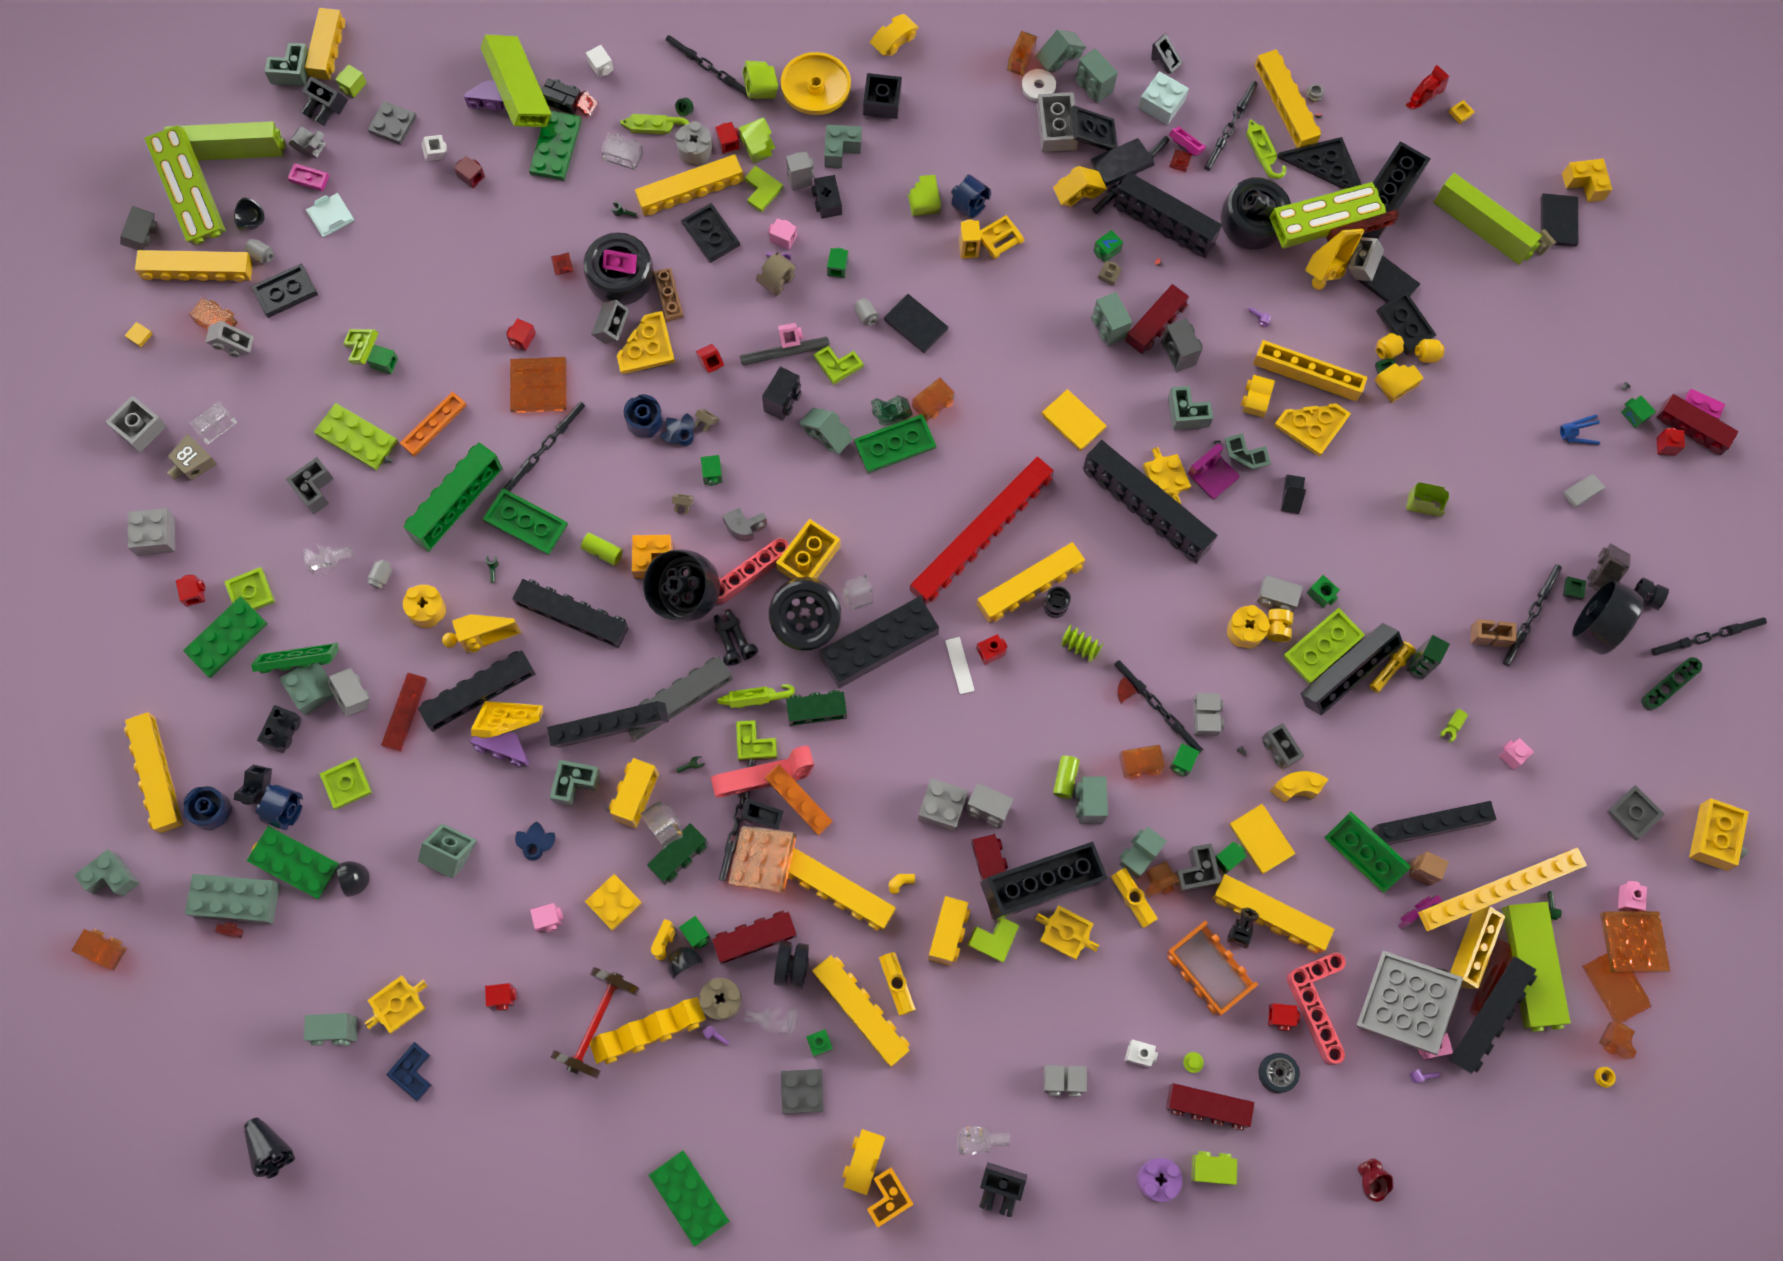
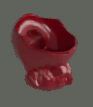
M1374 1158L1358 1166L1357 1169L1362 1176V1187L1366 1197L1374 1202L1383 1201L1393 1190L1392 1175L1383 1170L1382 1163Z

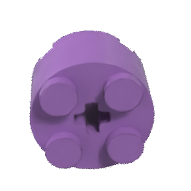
M1155 1158L1141 1166L1137 1174V1185L1147 1199L1155 1202H1166L1175 1198L1180 1192L1182 1175L1179 1167L1172 1161L1165 1158ZM1161 1175L1164 1182L1160 1183L1159 1186V1182L1155 1181V1178Z

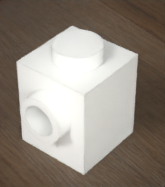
M602 45L586 52L588 63L598 78L606 76L614 70L612 60Z
M442 135L426 136L423 138L422 149L425 161L443 159L445 153H447V146L443 142Z
M1130 1040L1125 1062L1147 1068L1151 1067L1152 1064L1156 1063L1158 1052L1155 1051L1156 1046Z

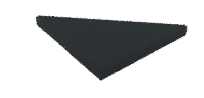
M1342 137L1278 153L1279 159L1342 189L1362 185Z

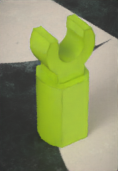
M1456 709L1447 724V728L1441 731L1440 737L1442 738L1445 733H1448L1450 735L1448 742H1453L1456 739V732H1459L1468 718V714L1461 709Z

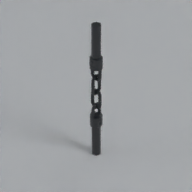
M668 35L665 40L683 52L690 60L696 59L699 66L707 71L712 70L717 74L719 80L748 97L746 88L723 70H716L712 62L704 57L699 58L696 51L686 47L672 36ZM703 60L710 64L708 68L701 64ZM722 73L726 75L724 79L720 77Z
M1253 80L1242 100L1238 102L1233 111L1234 118L1223 129V138L1217 140L1214 150L1204 166L1205 170H1211L1218 155L1226 146L1227 142L1225 139L1232 135L1236 119L1241 118L1247 108L1248 101L1258 85L1256 81ZM1228 126H1229V128L1232 127V129H1231L1229 135H1228V132L1225 133V131H1226V129L1228 128Z
M1164 136L1148 152L1152 159L1170 141L1167 136ZM1123 180L1115 184L1109 190V193L1092 209L1095 214H1098L1116 197L1118 187Z
M580 401L566 418L559 422L555 427L556 431L553 434H549L543 440L541 448L528 457L520 466V470L504 486V489L510 492L523 476L532 470L538 463L539 456L553 446L556 442V437L559 434H563L567 430L568 425L584 409V403ZM550 438L553 441L547 447L545 443ZM533 456L536 459L534 463L530 462Z
M1555 564L1546 583L1538 592V601L1533 602L1528 611L1529 618L1527 622L1521 624L1516 633V642L1512 644L1502 662L1505 666H1510L1520 645L1524 643L1531 630L1530 623L1533 618L1539 615L1542 609L1541 602L1547 600L1551 588L1562 569L1560 565ZM1535 604L1536 607L1539 606V609L1536 614L1532 612ZM1523 626L1524 628L1528 627L1526 632L1522 631Z
M1765 617L1741 624L1735 623L1720 628L1717 633L1703 632L1695 635L1692 640L1686 637L1677 642L1652 648L1651 652L1655 656L1676 649L1689 648L1693 642L1703 644L1711 641L1714 636L1728 637L1739 634L1741 631L1765 625L1767 620ZM1727 629L1728 634L1723 635L1725 632L1722 630ZM1707 635L1706 638L1709 639L1700 641V638L1697 637Z
M1118 660L1114 664L1115 667L1129 680L1133 688L1139 694L1142 693L1150 706L1160 712L1171 729L1176 734H1179L1191 748L1200 751V754L1204 749L1184 729L1185 727L1172 714H1169L1162 707V703L1156 696L1146 690L1147 686L1141 680H1138ZM1152 697L1158 703L1156 707L1150 701ZM1170 717L1175 721L1173 724L1168 721Z
M749 759L747 768L756 766L757 761ZM750 791L739 793L738 795L740 802L735 808L733 830L729 833L724 850L726 852L719 876L720 881H727L733 853L736 851L739 838V824L743 821L742 818L736 817L738 808L740 810L744 808L745 800L749 799ZM731 835L736 836L735 842L730 841Z

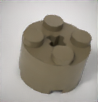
M776 252V255L772 254L761 268L763 273L761 275L757 274L756 282L772 294L779 296L784 290L783 285L786 282L790 283L795 277L794 271L796 267L779 252Z
M726 978L710 980L704 985L700 993V1006L703 1012L714 1021H727L734 1018L742 1005V997L738 987ZM724 995L725 1003L720 1002L718 1005L716 998Z

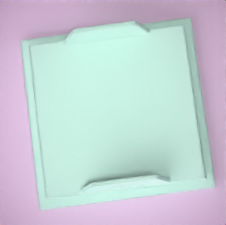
M338 193L331 197L325 195L315 200L314 206L306 209L322 237L355 221Z

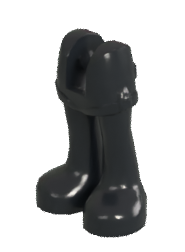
M727 609L725 611L728 619L727 622L723 623L718 614L713 617L715 631L722 639L727 653L723 657V662L726 666H733L741 663L742 660L731 640L729 632L733 633L743 660L751 659L759 650L755 644H748L740 628L739 619L736 618L730 609Z

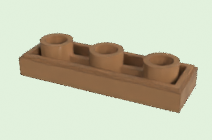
M671 268L654 271L666 322L684 318Z

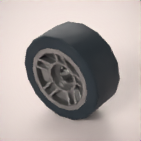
M1273 1053L1265 1057L1260 1063L1258 1070L1259 1080L1262 1085L1274 1093H1284L1293 1089L1300 1077L1299 1066L1296 1061L1284 1053ZM1281 1069L1280 1071L1283 1076L1278 1077L1276 1070Z

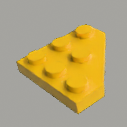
M663 311L644 315L637 329H634L627 339L626 345L618 352L617 360L621 375L675 363Z
M1336 403L1321 407H1303V409L1297 410L1286 409L1275 422L1274 427L1320 457L1351 413Z
M485 701L471 728V736H478L479 738L494 737L539 722L543 714V705Z

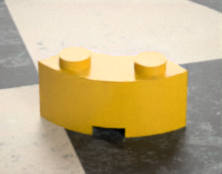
M901 14L892 18V23L887 27L882 26L869 43L883 56L894 55L901 45L910 42L916 36V31L919 27L907 15Z
M1294 772L1280 779L1270 789V792L1285 803L1295 796H1306L1313 799L1319 794L1329 779L1314 772Z
M864 1129L861 1130L859 1137L855 1136L851 1147L855 1149L850 1166H845L842 1178H845L844 1188L867 1195L885 1141L884 1136Z

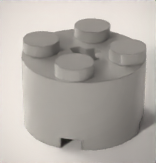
M693 121L681 127L676 133L678 155L684 163L702 165L711 158L713 150L712 139L709 130L697 121Z

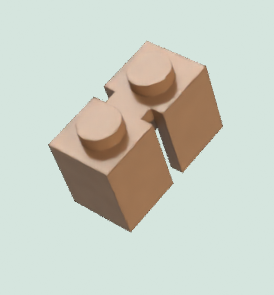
M1478 619L1471 625V644L1488 646L1491 643V646L1509 648L1516 642V623L1499 621L1495 624V621Z
M1426 851L1410 861L1409 865L1411 868L1408 876L1431 886L1442 880L1449 861Z

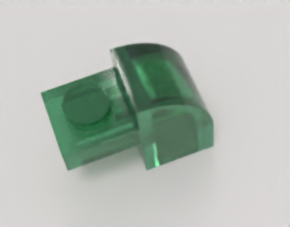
M897 395L888 401L878 398L871 401L872 413L878 418L880 425L901 422L913 415L909 401L905 397Z

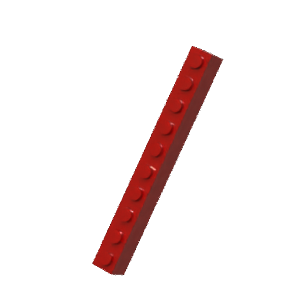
M1037 456L910 584V591L916 597L921 596L925 605L930 601L933 603L939 597V592L951 585V579L955 575H961L965 570L964 566L968 562L972 563L978 557L977 553L981 549L985 550L990 545V540L994 536L998 537L1002 533L1003 527L1014 521L1016 518L1015 514L1018 511L1022 512L1029 504L1027 502L1031 498L1035 499L1040 494V489L1044 485L1047 487L1052 482L1054 470Z

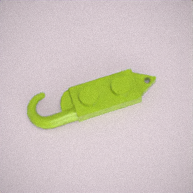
M631 114L630 117L620 121V125L629 129L631 133L665 135L672 130L674 124H690L688 120L681 117L649 114Z
M1250 119L1246 136L1259 163L1262 164L1268 177L1281 179L1286 174V167L1283 165L1282 172L1279 174L1273 172L1270 165L1275 163L1277 153L1264 126H1260Z
M783 684L781 688L789 689L788 691L775 692L774 689L767 688V686L729 691V694L718 698L717 702L718 704L729 705L731 708L763 705L764 703H769V701L789 698L795 693V688L790 684Z

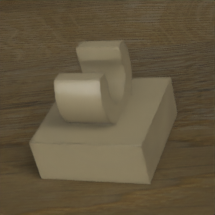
M1545 229L1539 232L1542 237L1538 241L1540 245L1536 251L1540 256L1544 255L1556 243Z
M1105 261L1098 279L1114 286L1122 268L1114 262Z
M698 409L695 417L699 418L696 420L695 426H700L701 422L705 423L703 431H708L711 425H716L719 417L706 409Z
M675 493L672 496V504H676L674 511L678 512L679 506H683L685 508L684 514H687L690 510L689 506L694 502V496Z

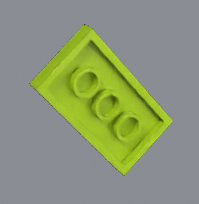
M337 403L333 405L314 431L318 437L376 471L398 442L397 438Z
M1337 608L1285 653L1283 658L1310 685L1358 643L1365 634L1340 608Z

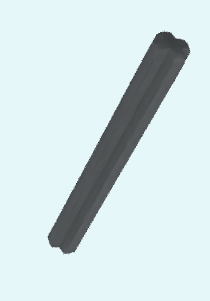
M825 336L802 341L800 345L786 348L779 346L740 355L742 365H748L825 348L830 343L828 337Z

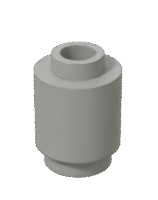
M250 239L245 245V251L262 264L272 261L274 257L273 249L257 239Z
M862 298L855 303V312L865 326H872L878 321L879 314L869 300Z
M381 559L379 562L375 561L367 577L369 579L367 583L378 589L386 586L393 571L390 567L391 564Z

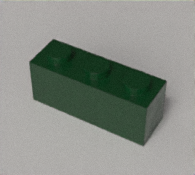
M1432 635L1416 650L1417 652L1413 655L1406 670L1413 677L1424 679L1441 664L1450 643Z
M831 690L828 694L814 692L805 697L792 695L789 699H786L789 726L847 719L844 691Z
M689 823L647 864V867L664 885L667 882L672 883L678 877L677 873L682 868L686 869L693 862L692 858L696 854L701 855L707 849L708 841Z

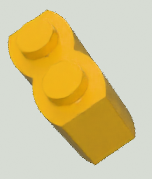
M1253 375L1251 380L1248 379L1245 387L1248 393L1247 396L1243 395L1240 405L1244 406L1242 412L1264 418L1275 380Z

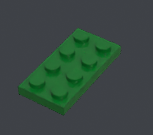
M550 111L551 117L547 127L541 128L529 173L531 175L565 181L582 119L581 116Z
M923 414L854 439V444L867 474L936 449L937 446Z
M502 488L483 517L484 522L548 556L568 526V523L563 519Z
M240 596L183 651L209 678H212L268 623Z
M338 643L262 653L251 664L252 671H259L260 674L271 672L272 669L284 671L291 669L292 666L305 668L313 663H319V665L329 664L339 651Z
M1351 811L1324 837L1383 893L1411 868L1401 856Z
M267 826L246 860L318 900L335 874L339 864L270 826Z
M684 1150L648 1175L694 1247L730 1222Z

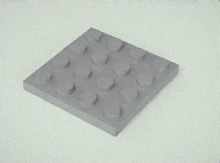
M1382 951L1357 1022V1027L1438 1056L1463 982V977Z

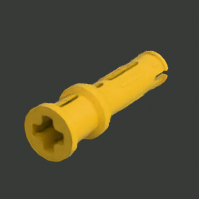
M1403 641L1404 645L1391 655V661L1369 685L1374 692L1379 693L1396 671L1407 664L1406 661L1409 657L1417 652L1414 646Z

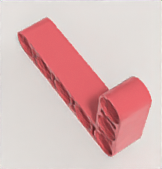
M782 538L774 540L723 578H719L720 590L724 594L718 596L716 604L726 603L777 566L776 562L788 548V542ZM778 547L785 548L783 552L776 551ZM769 558L770 561L768 563H762L761 559ZM747 569L755 570L752 574L745 573ZM735 579L740 581L737 585L730 584Z
M801 746L793 749L788 759L712 776L711 782L715 797L720 798L771 786L764 777L777 764H780L795 781L808 777L814 767L810 747Z
M1332 953L1296 968L1287 975V983L1323 1061L1329 1065L1342 1062L1345 1058V1052L1313 982L1341 971L1345 967V958L1340 953ZM1331 958L1337 960V968L1332 967L1330 963ZM1313 966H1317L1320 969L1319 976L1312 972ZM1295 973L1301 975V983H1297L1294 980ZM1304 992H1307L1310 995V1002L1304 1001ZM1313 1011H1316L1319 1014L1320 1018L1318 1022L1312 1019L1311 1015ZM1322 1030L1328 1033L1327 1041H1324L1320 1036ZM1331 1049L1337 1053L1336 1060H1332L1329 1056Z

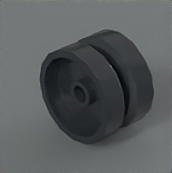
M781 940L775 967L774 985L784 987L787 984L789 974H791L790 984L792 988L803 989L809 964V944L798 943L795 954L792 955V943Z

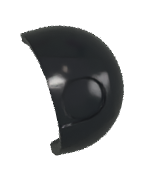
M241 198L237 202L234 211V220L237 228L240 230H253L263 224L265 215L261 205L250 198Z
M354 861L338 864L339 884L345 896L350 897L361 893L369 883L367 868Z
M680 947L669 955L668 971L674 980L684 970L703 961L695 950Z

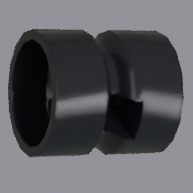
M1252 188L1244 194L1241 206L1258 219L1266 220L1270 217L1274 208H1276L1275 200L1258 189Z
M1644 577L1639 580L1634 588V591L1643 597L1644 603L1646 602L1648 607L1659 610L1663 606L1669 594L1667 587L1660 584L1654 585L1653 581Z
M1056 586L1051 588L1047 592L1044 601L1045 613L1053 618H1059L1066 614L1071 601L1070 593L1063 587Z

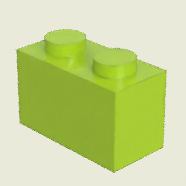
M1198 1151V1155H1192L1191 1181L1237 1185V1159L1231 1158L1232 1154L1219 1153V1157L1211 1156V1152Z

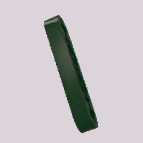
M1690 657L1682 662L1642 697V706L1650 711L1660 707L1702 670L1701 661L1695 657ZM1690 664H1693V669L1689 672H1686L1685 670L1690 666ZM1677 673L1682 676V683L1675 681L1674 674ZM1661 685H1666L1669 688V694H1664L1661 691ZM1657 695L1659 698L1653 704H1650V699Z

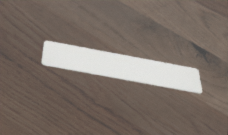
M960 637L946 640L959 693L964 694L974 691Z

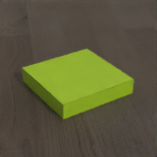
M261 567L224 581L232 603L240 596L254 610L275 603L265 573Z
M357 757L319 773L335 810L372 794L370 785Z

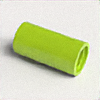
M590 532L586 534L581 543V550L595 557L599 556V559L613 566L618 564L623 554L622 548Z
M1066 755L1061 756L1053 790L1054 796L1072 799L1076 782L1075 778L1077 777L1080 763L1078 758Z

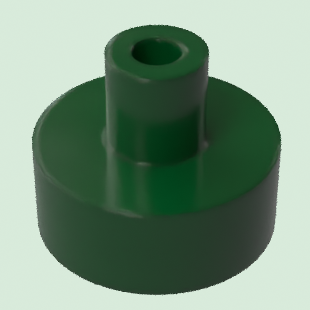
M683 97L675 103L676 112L680 116L685 117L693 112L694 106L689 98Z

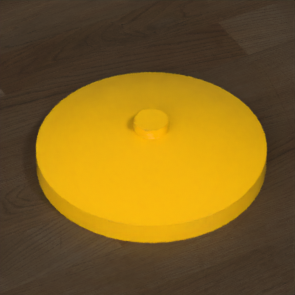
M809 52L801 54L785 66L781 75L783 97L791 107L804 114L824 115L837 110L846 102L851 90V77L847 67L838 58L827 53Z

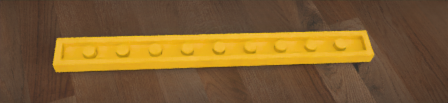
M1577 847L1422 910L1418 914L1426 931H1430L1587 865Z

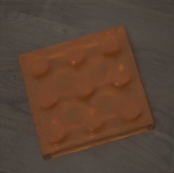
M566 357L510 359L511 413L567 410Z
M741 826L728 884L784 893L797 834L794 832Z
M1609 911L1600 913L1611 973H1659L1671 971L1659 911Z

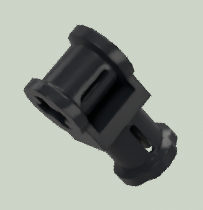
M1242 908L1240 920L1236 919L1234 925H1232L1227 942L1238 943L1247 949L1253 934V923L1257 921L1259 914L1251 908Z

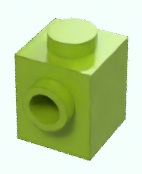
M349 64L335 79L339 86V91L353 98L367 83L363 73Z

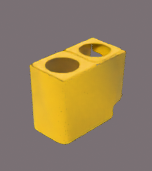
M1393 364L1379 373L1374 381L1388 400L1393 403L1419 386L1424 378L1415 365L1410 367L1402 365L1399 367L1397 364Z

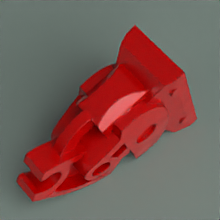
M1436 65L1431 75L1425 77L1415 89L1410 98L1411 101L1406 103V106L1410 110L1418 109L1427 101H1431L1437 94L1443 93L1450 76Z

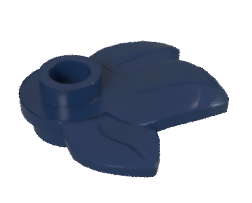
M688 413L682 417L681 421L674 418H666L667 431L661 434L662 439L669 444L678 443L681 446L692 444L694 441L692 431L695 427L693 418ZM687 436L688 439L682 440V437Z
M536 821L529 827L527 833L517 831L515 842L523 850V855L527 860L536 861L541 858L543 852L552 848L556 836L554 832L545 834L543 827ZM536 848L537 852L533 855L530 854V850Z

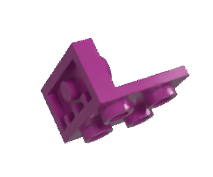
M1219 443L1191 465L1188 475L1213 500L1240 477L1222 458L1223 447Z
M1438 895L1422 899L1415 905L1413 910L1408 911L1400 918L1402 922L1398 925L1401 929L1419 917L1418 912L1444 901Z

